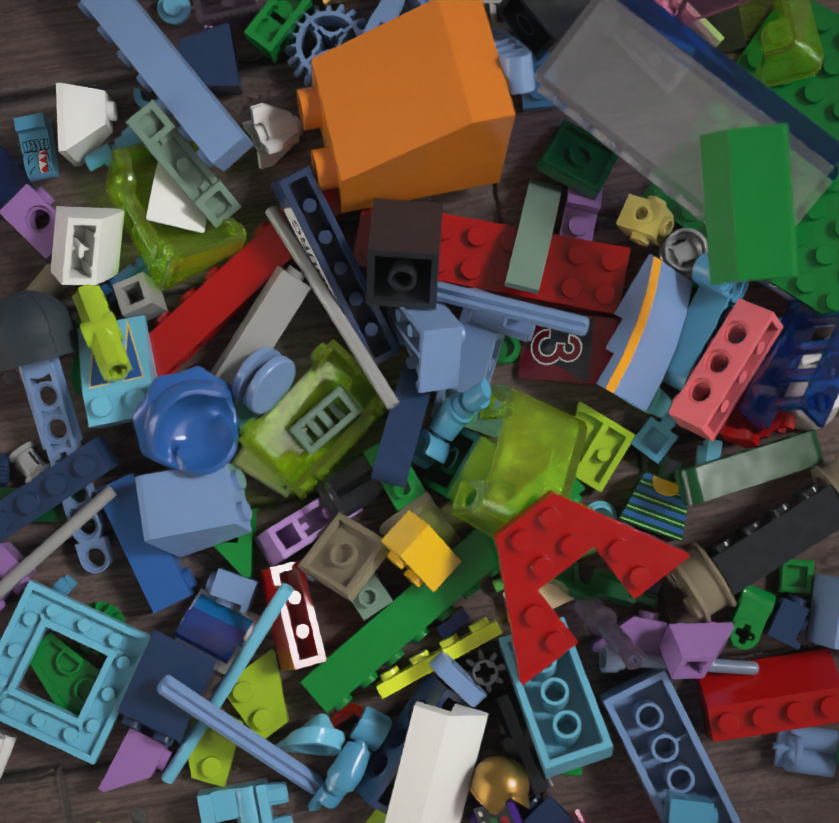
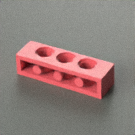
M740 298L734 307L727 312L720 330L709 341L702 359L692 369L689 380L671 403V409L668 414L680 427L712 442L714 441L783 329V325L775 313ZM745 337L744 340L737 343L740 338ZM728 365L725 370L719 372L723 366ZM710 394L707 399L701 401L705 395Z

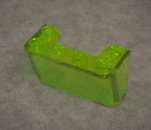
M507 385L490 386V404L480 414V418L483 420L504 419L487 479L461 481L451 512L494 538V532L550 489L570 499L587 435V425L582 419ZM496 399L503 403L501 407L493 410V404ZM476 490L475 501L466 507L465 500L468 494Z

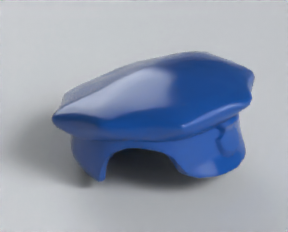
M200 366L156 377L152 381L145 397L132 414V421L137 433L141 453L171 470L180 469L197 475L211 474L224 468L231 461L237 450L240 420L236 400L232 394V386Z

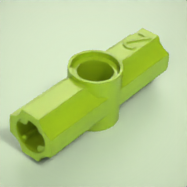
M90 284L79 287L72 298L82 321V324H79L91 353H94L101 375L104 380H114L115 382L126 378L129 371L133 368L122 343L124 340L123 334L113 312L109 310V305L100 286H92Z

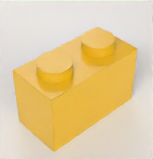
M410 510L381 540L390 550L387 554L388 559L401 570L406 567L407 571L404 575L418 588L424 584L431 591L435 592L461 563V560L430 525Z

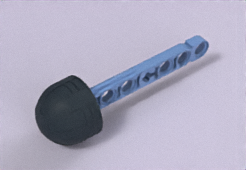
M19 291L0 300V372L16 367L19 368L43 450L46 449L52 467L61 461L66 454L68 456L82 447L80 441L83 439L59 359L60 355L79 350L78 334L71 314L58 299L40 291ZM51 375L52 380H45L37 384L36 379ZM45 386L52 387L57 394L56 402L53 405L45 404L41 399L40 393ZM54 419L62 420L65 423L67 431L64 437H56L52 434L50 425ZM93 482L84 487L86 491L84 501H75L70 496L62 502L67 520L97 495ZM101 510L92 517L96 525L95 531L92 534L84 533L80 528L72 535L78 541L75 547L82 567L87 572L93 574L107 569L114 559L109 535H104L105 521ZM97 548L104 553L105 562L103 565H95L90 561L89 551L91 549Z

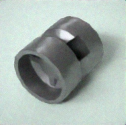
M678 229L663 241L658 249L657 258L684 277L692 274L698 257L703 253H708L707 240L695 229Z

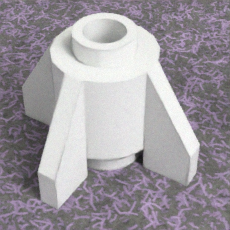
M264 103L250 106L251 120L242 123L243 129L251 135L252 142L258 151L257 158L260 169L274 166L293 145L298 144L299 136L302 135L300 120L287 110Z

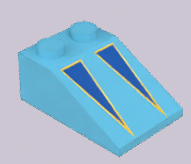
M145 315L117 320L124 337L122 343L133 369L129 371L126 378L116 382L114 380H104L95 361L94 353H91L81 328H77L82 393L88 424L91 428L99 429L133 422L132 414L145 397L152 381L157 377Z

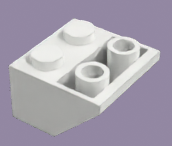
M56 206L51 273L62 285H97L118 274L125 210Z

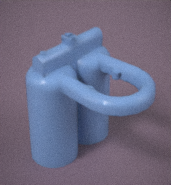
M807 727L777 732V741L773 742V749H775L774 766L783 767L787 772L833 777L836 771L835 752L839 744L838 731L819 727Z

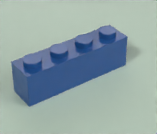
M130 473L108 484L116 492L117 496L103 508L153 613H156L195 594L196 592L193 587L197 585V582L190 568L184 569L178 556L144 542L135 477L140 476V474ZM105 485V486H103V487H101V488L95 490L96 493L98 494V493H99L101 490H103L107 485Z

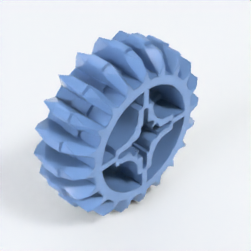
M340 3L336 11H332L331 4L325 5V11L319 12V7L314 5L312 8L313 15L309 16L305 12L301 17L304 23H297L295 30L298 33H290L286 37L291 44L285 47L287 55L292 56L288 60V65L290 68H296L294 75L297 79L305 77L304 85L306 87L312 86L311 59L329 51V49L325 51L323 41L330 47H337L363 33L366 20L364 18L356 20V10L352 9L345 15L344 5ZM337 26L341 28L335 32H329L323 27ZM312 34L315 37L317 46L311 51L312 55L305 59L304 46Z

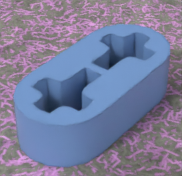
M442 650L429 662L438 676L470 706L475 708L487 696L484 689L445 651Z

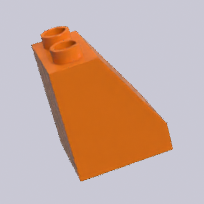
M431 0L311 59L312 87L296 89L298 110L304 131L321 129L325 147L311 150L313 172L321 191L335 188L341 213L373 207L374 198L412 200L499 183L514 124L515 111L482 0Z

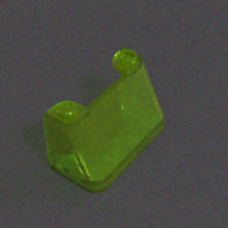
M772 0L776 20L768 23L761 34L763 57L761 67L756 68L755 72L759 89L808 78L820 70L824 54L810 0Z
M185 139L195 153L200 149L195 142H188ZM141 142L112 150L106 185L115 209L125 210L123 224L155 285L159 290L163 291L183 283L240 251L246 241V232L240 222H236L233 218L224 219L217 228L207 219L204 233L146 220L158 161Z
M334 339L328 345L324 342L321 343L310 356L313 360L310 370L265 418L261 417L256 420L252 417L239 431L242 436L238 441L301 501L315 489V486L321 483L322 478L333 470L388 410L358 361ZM340 384H343L363 407V411L310 456L288 430ZM339 397L334 399L336 404L347 415L350 412L347 406ZM328 406L323 409L335 424L340 421ZM317 415L312 418L325 433L329 431V428ZM307 424L302 427L314 442L319 439Z

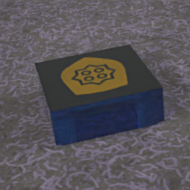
M461 606L442 622L438 623L436 630L442 638L445 637L446 639L470 620V615Z

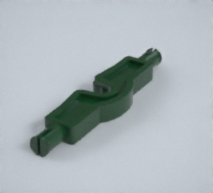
M577 561L548 582V584L558 586L570 597L582 601L603 599L627 607H631L637 602L653 608L658 597L657 593L645 591L634 599L614 573L602 568H594L590 572L588 583L584 584L579 579V564Z

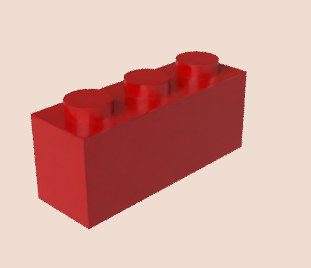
M302 560L258 571L266 608L282 583H286L294 589L271 626L281 671L296 670L327 661L306 574L298 567Z

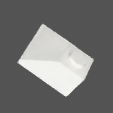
M56 83L58 151L74 166H82L85 163L84 156L98 149L113 132V121H117L118 117L117 105L104 90Z

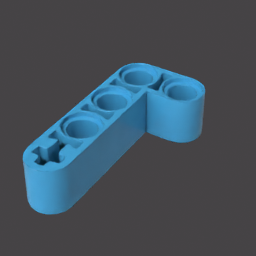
M708 253L701 254L694 264L692 279L699 285V288L688 307L677 347L662 380L663 383L682 391L689 380L692 369L698 365L705 354L709 341L716 336L723 325L727 312L734 307L739 298H743L749 281L710 285Z

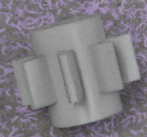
M478 649V658L475 660L466 658V662L471 666V670L466 672L479 685L486 686L487 691L491 692V684L495 681L503 684V679L498 675V671L506 667L504 663L495 664L494 661L497 657L495 651L488 657L483 655L481 649ZM481 663H486L488 668L494 667V670L489 671L488 678H483L480 673L475 674L476 671L480 670Z

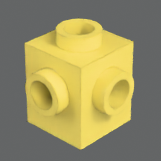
M629 194L616 225L626 236L630 237L629 239L638 245L648 247L649 243L661 247L664 238H667L672 232L674 216L667 208V203L658 197L649 195L645 199Z

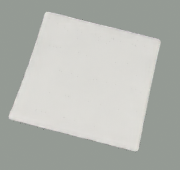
M158 162L146 220L204 233L207 218Z

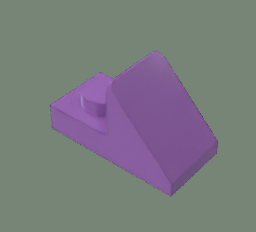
M568 187L559 235L592 241L597 214L601 208L602 189L594 201Z

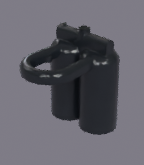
M363 453L326 474L322 478V483L315 486L323 500L321 503L324 508L327 506L333 519L339 512L348 517L387 493L381 482L371 479L373 469Z

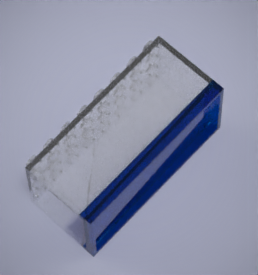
M591 0L534 74V79L540 84L537 89L540 94L700 221L705 217L700 150L701 135L733 128L788 124L795 227L839 176L838 140L654 0Z

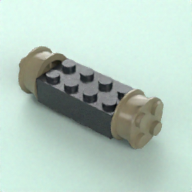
M839 451L835 453V460L823 468L818 466L811 468L810 472L814 485H806L791 495L794 499L792 502L777 503L763 512L766 518L754 522L751 520L734 530L737 536L731 540L730 538L725 540L721 538L706 548L708 554L696 542L690 544L691 550L687 551L690 557L669 572L666 577L674 588L678 587L684 593L686 598L682 599V602L692 617L702 618L706 623L711 622L710 615L726 605L731 608L736 606L732 594H737L839 530Z

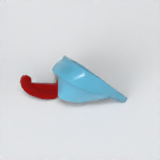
M349 704L338 712L336 710L330 718L326 714H318L301 728L291 732L275 746L284 752L320 756L338 755L346 739V735L339 730V726L355 715L360 718L365 708L359 704Z

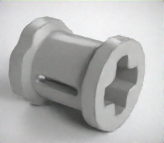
M32 440L23 444L8 456L9 462L15 463L25 475L26 483L51 467V464L45 463L35 451V444Z

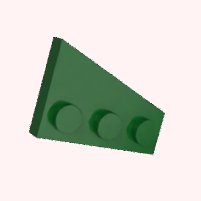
M55 632L42 638L30 662V665L55 705L79 716L101 670Z

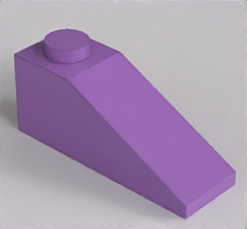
M321 497L268 528L254 539L271 568L317 540L332 522V514L327 506L324 508L321 503L323 501ZM363 508L348 516V518H352L356 514L360 513L361 511H363Z

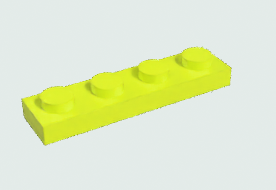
M483 617L469 625L471 631L461 637L454 633L439 642L441 646L439 649L431 653L425 649L410 657L411 664L399 670L396 665L379 675L381 680L377 682L376 688L382 699L433 672L434 670L429 662L442 650L455 660L502 634L503 632L496 619L493 618L488 621L487 617Z

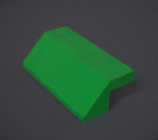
M788 124L733 128L701 135L700 150L710 285L798 277Z

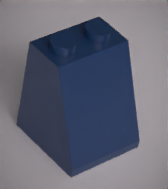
M154 630L118 707L117 712L124 717L121 723L139 732L143 726L155 732L152 738L171 747L173 741L181 745L195 717L160 695L157 686L164 676L170 675L205 698L218 673L217 660Z

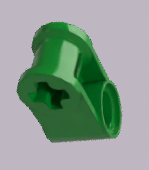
M752 584L734 594L736 606L730 608L725 623L732 622L734 626L727 644L744 650L751 649L757 645L776 601L775 594ZM742 628L746 632V637L739 638L735 634V630Z

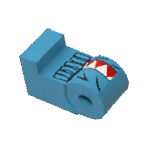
M44 113L13 118L15 130L19 135L21 151L24 155L25 170L30 182L58 177L59 167L52 121Z

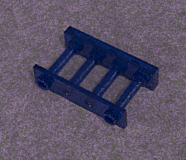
M791 300L781 320L783 329L759 366L739 408L758 429H769L777 411L801 410L817 427H824L839 395V312L815 314L800 301ZM835 326L829 339L811 341L816 328ZM822 354L816 367L797 369L804 355ZM809 382L803 396L784 397L790 383Z

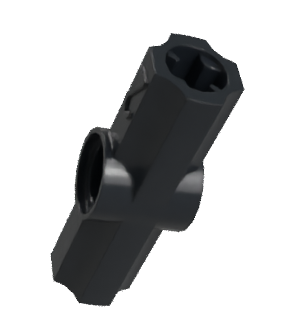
M514 688L502 691L488 698L501 731L499 736L507 756L520 763L527 773L529 779L528 796L537 795L552 787L551 778H545Z

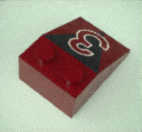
M581 315L589 318L588 331L583 336L536 325L532 339L527 342L521 341L517 379L603 388L596 383L614 354L607 350L606 346L622 319Z

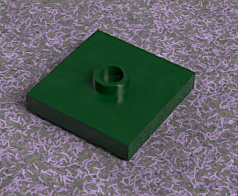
M563 119L540 159L536 170L595 201L622 150Z

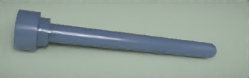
M603 644L600 648L599 667L602 672L617 673L619 670H624L625 667L667 669L662 655L626 653L625 649H620L618 645ZM716 659L708 672L755 675L759 672V665L754 661Z

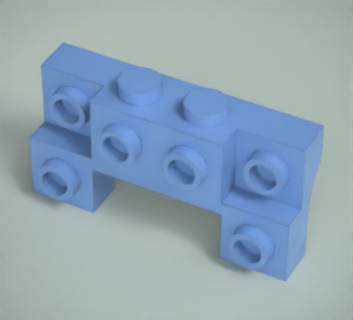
M474 287V288H469V289H473V290H477V291H481V292H485V293H490V292H487V291H484V290H481V289H478V288H475V287ZM463 307L459 322L465 328L466 338L465 342L461 344L458 388L438 390L430 417L434 418L442 402L454 393H463L485 378L490 385L505 335L527 342L532 339L536 325ZM490 396L489 406L477 412L473 420L464 427L497 438L502 435L511 404Z

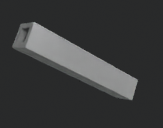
M279 265L276 267L210 373L232 386L240 366L253 352L265 346H275L311 289L304 281L305 276L301 271L291 265L288 266L287 270Z

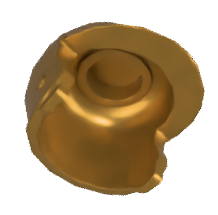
M495 755L484 759L476 766L469 789L476 799L488 809L489 813L497 815L504 809L505 803L510 797L524 807L530 808L528 797L529 779L520 763L506 756Z

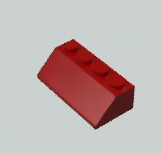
M829 648L744 660L754 661L759 665V672L755 675L707 672L704 678H696L705 735L713 742L839 723V673Z

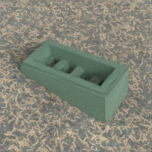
M340 384L288 431L311 456L363 411V407L346 387ZM339 397L350 410L347 415L336 404L335 398ZM326 406L340 420L337 424L323 410ZM317 415L329 428V431L325 433L312 418ZM305 424L319 438L316 442L302 429Z

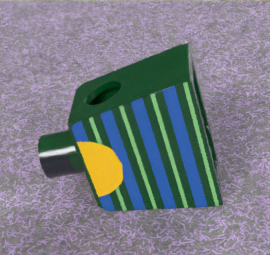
M663 457L657 475L641 471L618 511L617 519L681 542L688 506H683L674 472L680 470L682 463Z

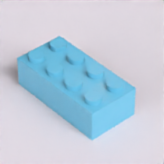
M561 617L560 619L563 621V623H564V624L566 625V627L568 628L564 617ZM512 634L499 638L500 651L545 778L547 779L611 757L613 745L576 647L573 646L535 677L522 685L517 676L518 669L514 647L512 646Z

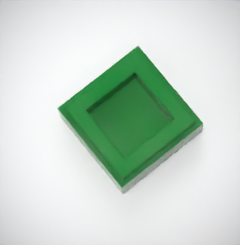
M791 559L778 567L776 591L812 594L815 561Z

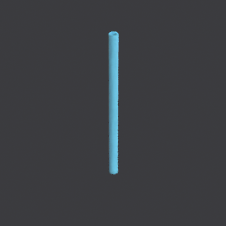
M286 583L280 585L210 697L209 702L218 708L222 706L293 593L294 589ZM198 719L195 721L162 774L161 778L164 782L173 784L207 730L208 726Z

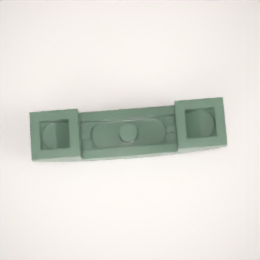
M153 99L125 121L170 177L215 228L219 227L242 207L175 129L173 123Z
M530 178L504 286L538 294L555 225L562 186Z

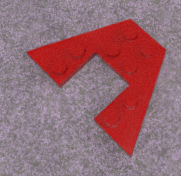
M551 489L494 532L496 549L499 556L500 574L505 592L508 622L512 633V646L514 647L518 669L517 676L521 684L527 683L579 643L538 590L593 547L634 599L684 562L690 555L684 549H679L622 521L599 513L582 503L566 498L560 493Z

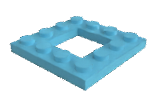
M30 580L0 640V721L94 765L119 716L117 712L118 707L152 635L35 580ZM47 627L107 655L106 661L79 716L19 688Z

